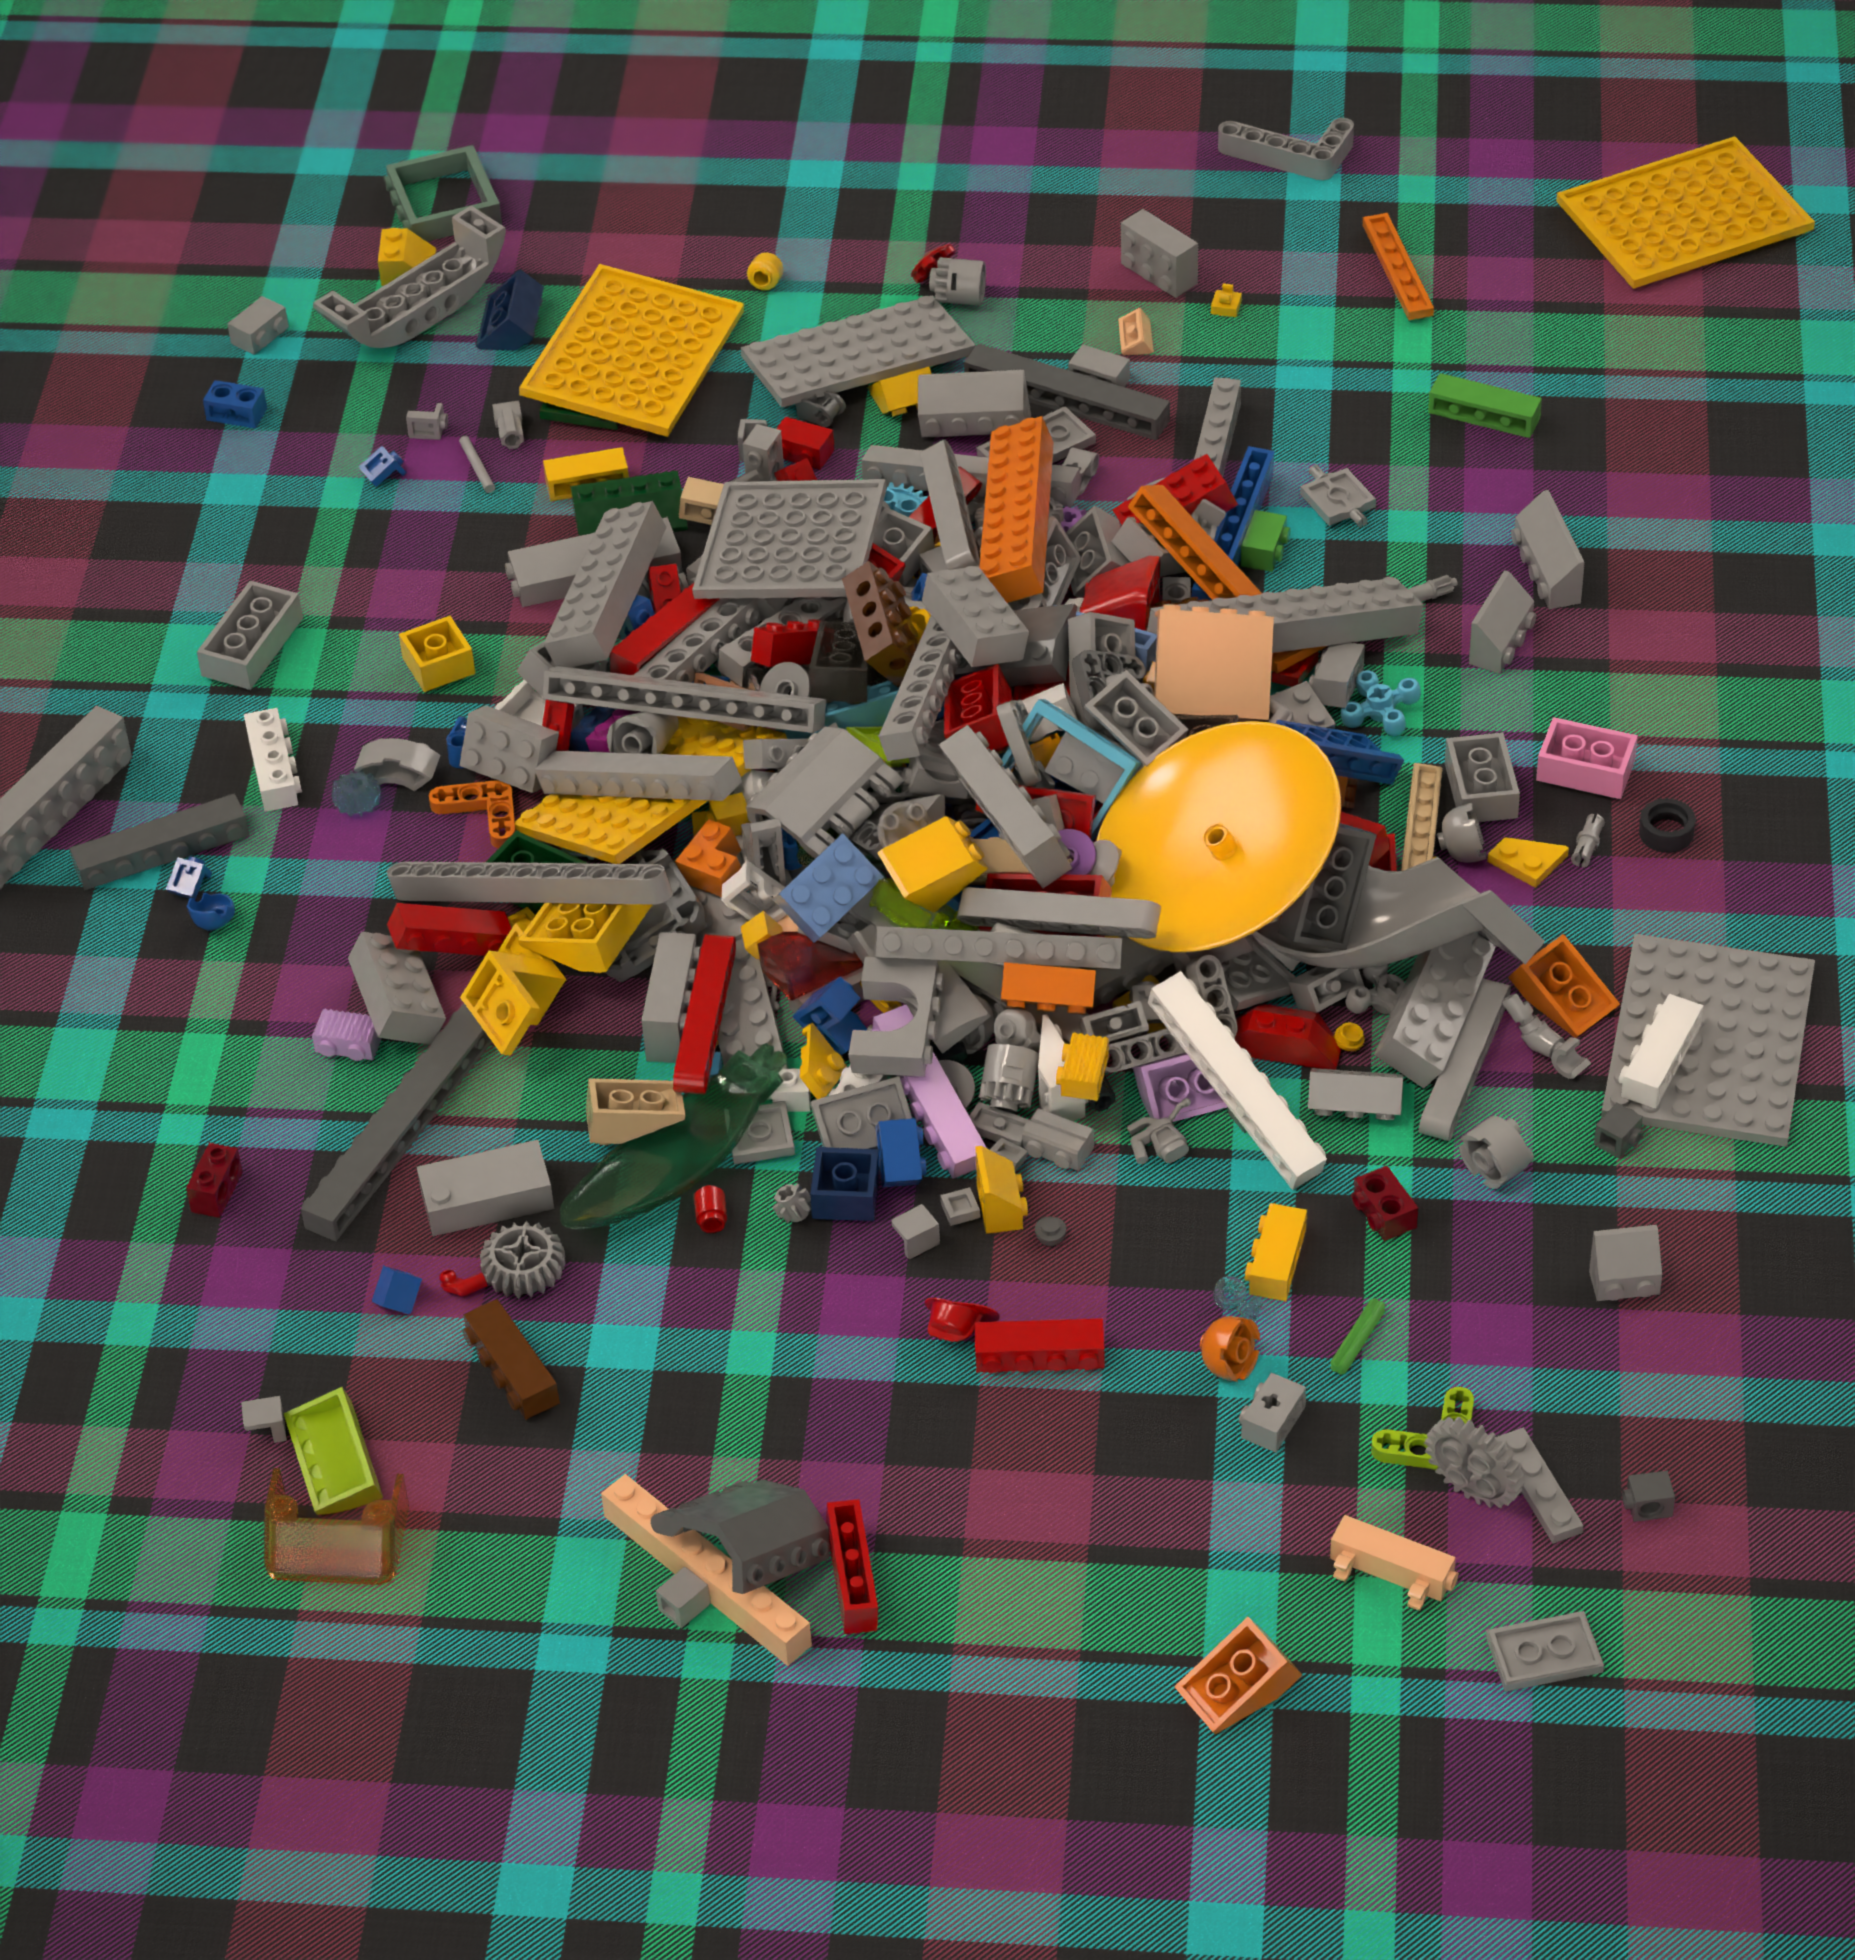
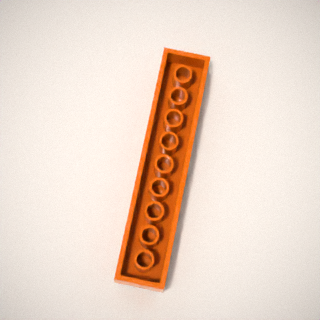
M1043 416L1026 418L1020 423L1011 426H1000L996 430L991 431L979 568L1007 603L1044 592L1054 442Z

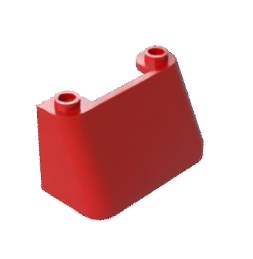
M1148 555L1092 577L1090 583L1086 582L1085 596L1079 612H1094L1133 619L1135 628L1146 631V623H1149V610L1159 606L1161 557Z

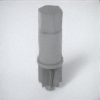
M1445 575L1428 580L1426 583L1409 588L1408 590L1422 602L1453 592L1454 586L1457 585V580L1455 577L1451 578Z

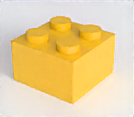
M451 616L399 634L402 658L423 692L476 674L472 648Z

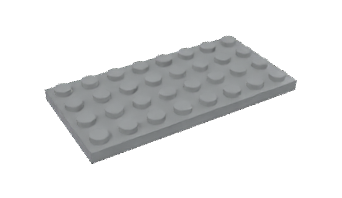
M932 295L922 296L917 300L906 303H897L895 306L884 309H875L862 315L849 316L847 319L836 322H827L814 328L801 329L799 332L788 335H778L766 341L753 342L750 345L741 347V357L781 407L800 403L801 399L812 397L814 394L818 398L824 396L826 391L837 393L925 367L967 357L976 345Z

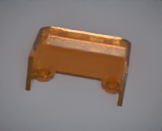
M273 1468L264 1513V1563L267 1574L275 1580L367 1585H383L390 1582L397 1572L409 1510L404 1475H396L392 1500H375L369 1503L363 1510L361 1520L298 1518L297 1502L292 1497L286 1495L280 1468Z

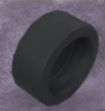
M1663 798L1646 804L1641 811L1639 836L1642 842L1658 852L1672 853L1685 849L1694 838L1696 823L1694 811L1686 803L1677 799ZM1668 819L1680 823L1684 828L1678 831L1667 832L1655 828L1651 823L1656 820Z

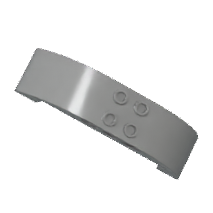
M469 206L452 217L455 242L355 304L335 291H331L313 302L314 309L328 322L366 346L386 348L404 343L454 313L476 294L498 260L504 243L506 229L503 225L478 209Z

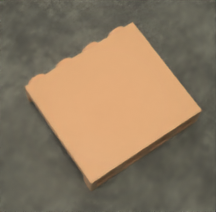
M1163 605V609L1155 612V617H1158L1154 697L1175 717L1239 722H1266L1269 720L1274 617L1266 616L1264 611H1249L1248 615L1237 614L1236 609H1220V613L1209 612L1207 607H1192V611L1181 610L1179 605Z

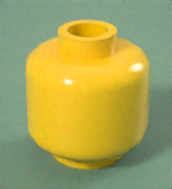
M766 252L757 255L748 267L747 276L749 282L756 289L762 291L774 288L783 275V263L772 253Z

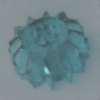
M363 769L358 773H353L350 770L348 775L340 774L339 780L333 781L332 800L340 813L347 812L349 817L359 813L362 817L363 812H373V807L379 805L380 784L375 780L372 773L365 774Z

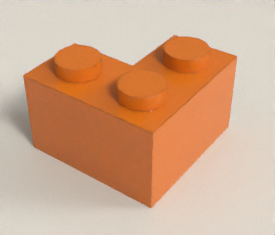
M708 819L675 860V863L689 885L722 897V884L742 868L736 857L740 853L741 848L731 827Z

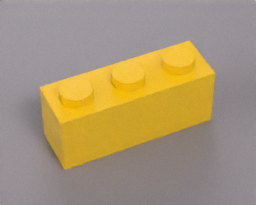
M623 447L543 460L550 502L572 498L570 486L629 478Z
M1270 1203L1267 1215H1261L1258 1233H1261L1260 1239H1254L1251 1256L1254 1257L1253 1263H1247L1245 1271V1281H1249V1295L1287 1302L1306 1233V1209Z

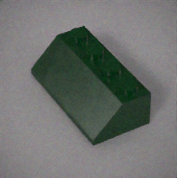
M678 470L570 486L578 536L595 533L604 513L612 508L621 509L637 502L646 503L653 501L661 518L668 517L673 532L688 530L687 520L679 518L682 488Z

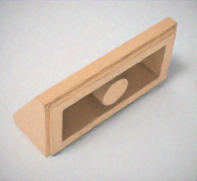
M1141 308L1118 319L1121 353L1123 355H1141L1154 352L1151 322Z

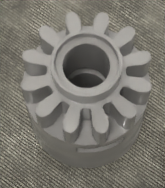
M940 257L937 262L938 268H931L929 288L930 291L936 293L935 300L939 303L981 306L986 286L985 261Z
M1009 1044L988 1045L979 1094L980 1100L988 1102L990 1108L995 1107L1012 1114L1017 1113L1018 1108H1030L1039 1053L1028 1048Z

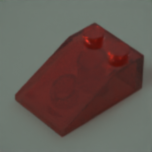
M799 931L781 932L757 944L763 973L790 1001L819 989L840 976L844 977L864 966L855 951L852 954L819 940L813 943L808 936L798 933Z

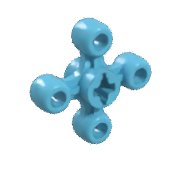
M1365 670L1360 672L1356 678V687L1359 694L1367 697V699L1361 704L1350 701L1346 708H1341L1343 724L1348 728H1357L1363 723L1364 718L1370 715L1374 721L1383 723L1384 731L1388 735L1398 736L1402 734L1406 727L1405 717L1400 710L1394 707L1400 702L1411 705L1420 699L1421 690L1418 681L1413 678H1405L1399 682L1398 688L1391 690L1388 685L1379 684L1378 677L1373 671Z

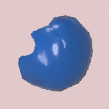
M203 893L200 901L196 902L193 898H190L187 904L189 915L195 925L207 931L225 926L235 914L234 902L228 895L221 893L213 895Z

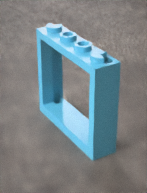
M1038 699L1022 725L1028 742L1045 717L1125 769L1093 820L1091 835L1093 842L1111 805L1136 774L1142 763L1048 700ZM1009 746L1001 760L1004 763L1002 766L1005 769L1009 768L1012 770L1016 762Z

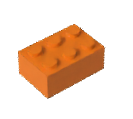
M1004 962L1001 1002H1007L1006 1008L1025 1009V1004L1037 1005V1011L1055 1012L1056 1007H1067V1013L1085 1015L1086 1009L1092 1010L1096 970Z

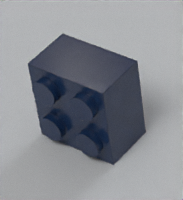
M816 1147L810 1193L812 1219L875 1221L880 1177L878 1149Z

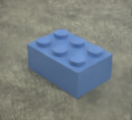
M842 833L773 900L815 943L884 876Z

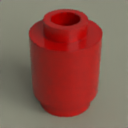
M707 1185L697 1190L694 1194L697 1224L702 1231L707 1233L721 1231L727 1221L724 1191L712 1185Z

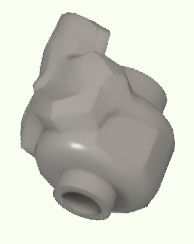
M1012 1008L998 1014L994 1021V1034L997 1044L1020 1046L1036 1052L1040 1050L1041 1035L1037 1032L1035 1018L1028 1010Z

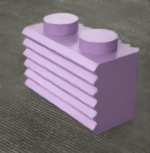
M326 1008L322 1010L312 1035L315 1052L327 1057L333 1055L346 1056L355 1061L362 1059L374 1060L381 1042V1038H378L372 1020L367 1014L362 1015L355 1012L351 1014L350 1012L345 1013L344 1011L339 1012L338 1010L333 1011Z

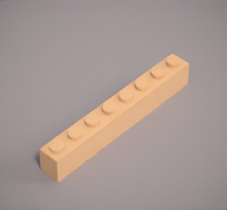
M624 1474L601 1493L605 1518L674 1574L683 1567H686L708 1584L710 1603L784 1664L789 1666L812 1646L810 1622L768 1588L762 1586L745 1594L732 1592V1559L696 1530L683 1532L674 1537L656 1533L651 1527V1517L668 1508L629 1476Z

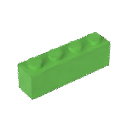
M1439 373L1429 392L1428 413L1530 438L1540 420L1542 398Z

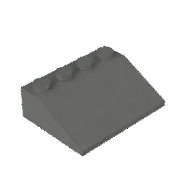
M1067 604L1013 610L1028 629L1029 635L1023 660L998 663L1009 687L1066 681L1069 662L1068 619L1076 617L1077 605ZM962 656L961 663L954 675V680L995 664L971 667L964 656Z

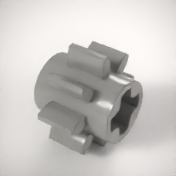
M792 1184L785 1185L774 1196L777 1204L772 1208L779 1218L783 1217L786 1223L802 1221L811 1210L808 1204L811 1201L810 1194L806 1188L802 1189L799 1184L795 1186Z

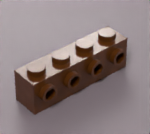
M498 1299L463 1314L465 1328L462 1329V1333L467 1344L476 1347L481 1364L484 1368L489 1366L496 1386L499 1389H505L507 1400L514 1411L519 1410L525 1420L560 1404L557 1383Z

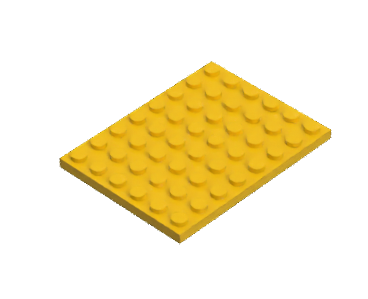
M1735 136L1558 192L1556 202L1633 289L1812 231L1815 225V221Z
M599 264L520 385L519 395L668 437L744 313V303Z
M677 716L678 729L662 754L733 757L739 775L742 777L752 770L744 769L743 740L787 739L783 732L760 726L755 729V726L752 725L745 731H741L713 720ZM550 794L543 798L539 805L521 814V817L515 821V830L536 840L613 864H621L708 800Z

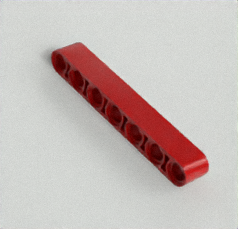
M704 935L674 1069V1092L706 1093L735 961V936Z

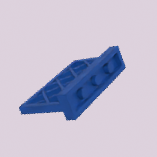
M1277 720L1275 723L1298 731L1318 745L1329 759L1337 776L1393 785L1404 762V759L1399 754L1381 751L1364 734Z

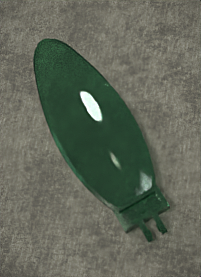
M767 1043L760 1046L751 1056L738 1050L721 1068L718 1074L709 1078L705 1094L685 1093L682 1095L685 1120L619 1144L604 1157L563 1201L560 1208L561 1224L567 1228L578 1230L611 1225L653 1210L698 1184L732 1152L752 1123L761 1102L764 1103L784 1082L778 1073L786 1064L787 1055L779 1050L774 1052V1047Z

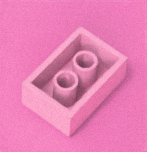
M1553 717L1538 755L1536 781L1621 799L1635 762L1638 735Z

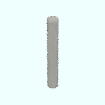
M468 436L461 437L459 443L485 492H493L495 486Z

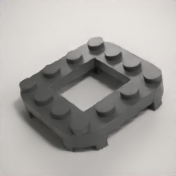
M642 848L634 854L636 859L628 864H658L664 867L673 892L672 897L665 903L673 915L623 947L607 972H605L618 982L628 980L653 964L660 932L696 935L706 927V921L704 920L705 911L702 904L670 855L663 848L661 851H645Z

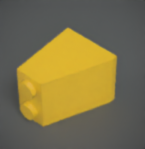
M947 816L896 841L877 853L903 897L933 913L988 869L982 859L985 857L983 851L977 844L972 843L969 838L971 834L969 828L961 820L957 822Z

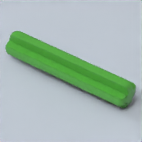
M1373 1298L1368 1302L1332 1358L1330 1368L1333 1372H1337L1340 1375L1347 1372L1384 1314L1385 1304L1383 1301Z

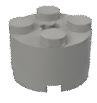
M1490 1116L1460 1139L1463 1140V1144L1459 1146L1465 1165L1474 1176L1477 1174L1482 1175L1486 1179L1483 1184L1489 1188H1499L1527 1168L1529 1163L1534 1160L1533 1152L1526 1146L1520 1135L1521 1129L1518 1123L1511 1118L1504 1120L1498 1116Z

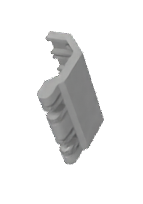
M825 726L819 733H814L809 737L806 746L799 753H794L788 759L786 766L780 773H774L769 778L766 787L760 793H755L750 797L746 806L748 820L751 823L760 822L759 814L766 815L771 820L779 818L781 828L793 836L803 849L816 859L835 841L826 832L830 827L841 835L843 833L849 838L852 835V831L855 832L872 814V811L879 807L876 799L866 792L869 787L881 796L888 798L892 791H895L903 782V779L895 770L884 763L880 756L845 729Z

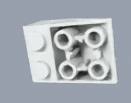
M1045 1014L1042 1017L1038 1063L1039 1108L1065 1119L1075 1121L1085 1117V1104L1088 1103V1099L1061 1096V1085H1056V1073L1058 1066L1064 1067L1065 1062H1062L1064 1041L1059 1026L1057 1024L1053 1025L1048 1015Z

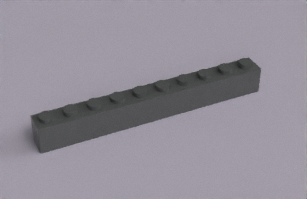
M465 1004L452 1014L449 1023L442 1031L436 1034L433 1043L426 1052L420 1054L415 1066L410 1072L405 1073L400 1085L393 1093L387 1096L381 1109L371 1116L368 1125L362 1133L355 1136L350 1148L337 1159L335 1167L331 1172L321 1179L318 1188L312 1196L303 1202L301 1214L306 1230L337 1242L492 1043L491 1039Z

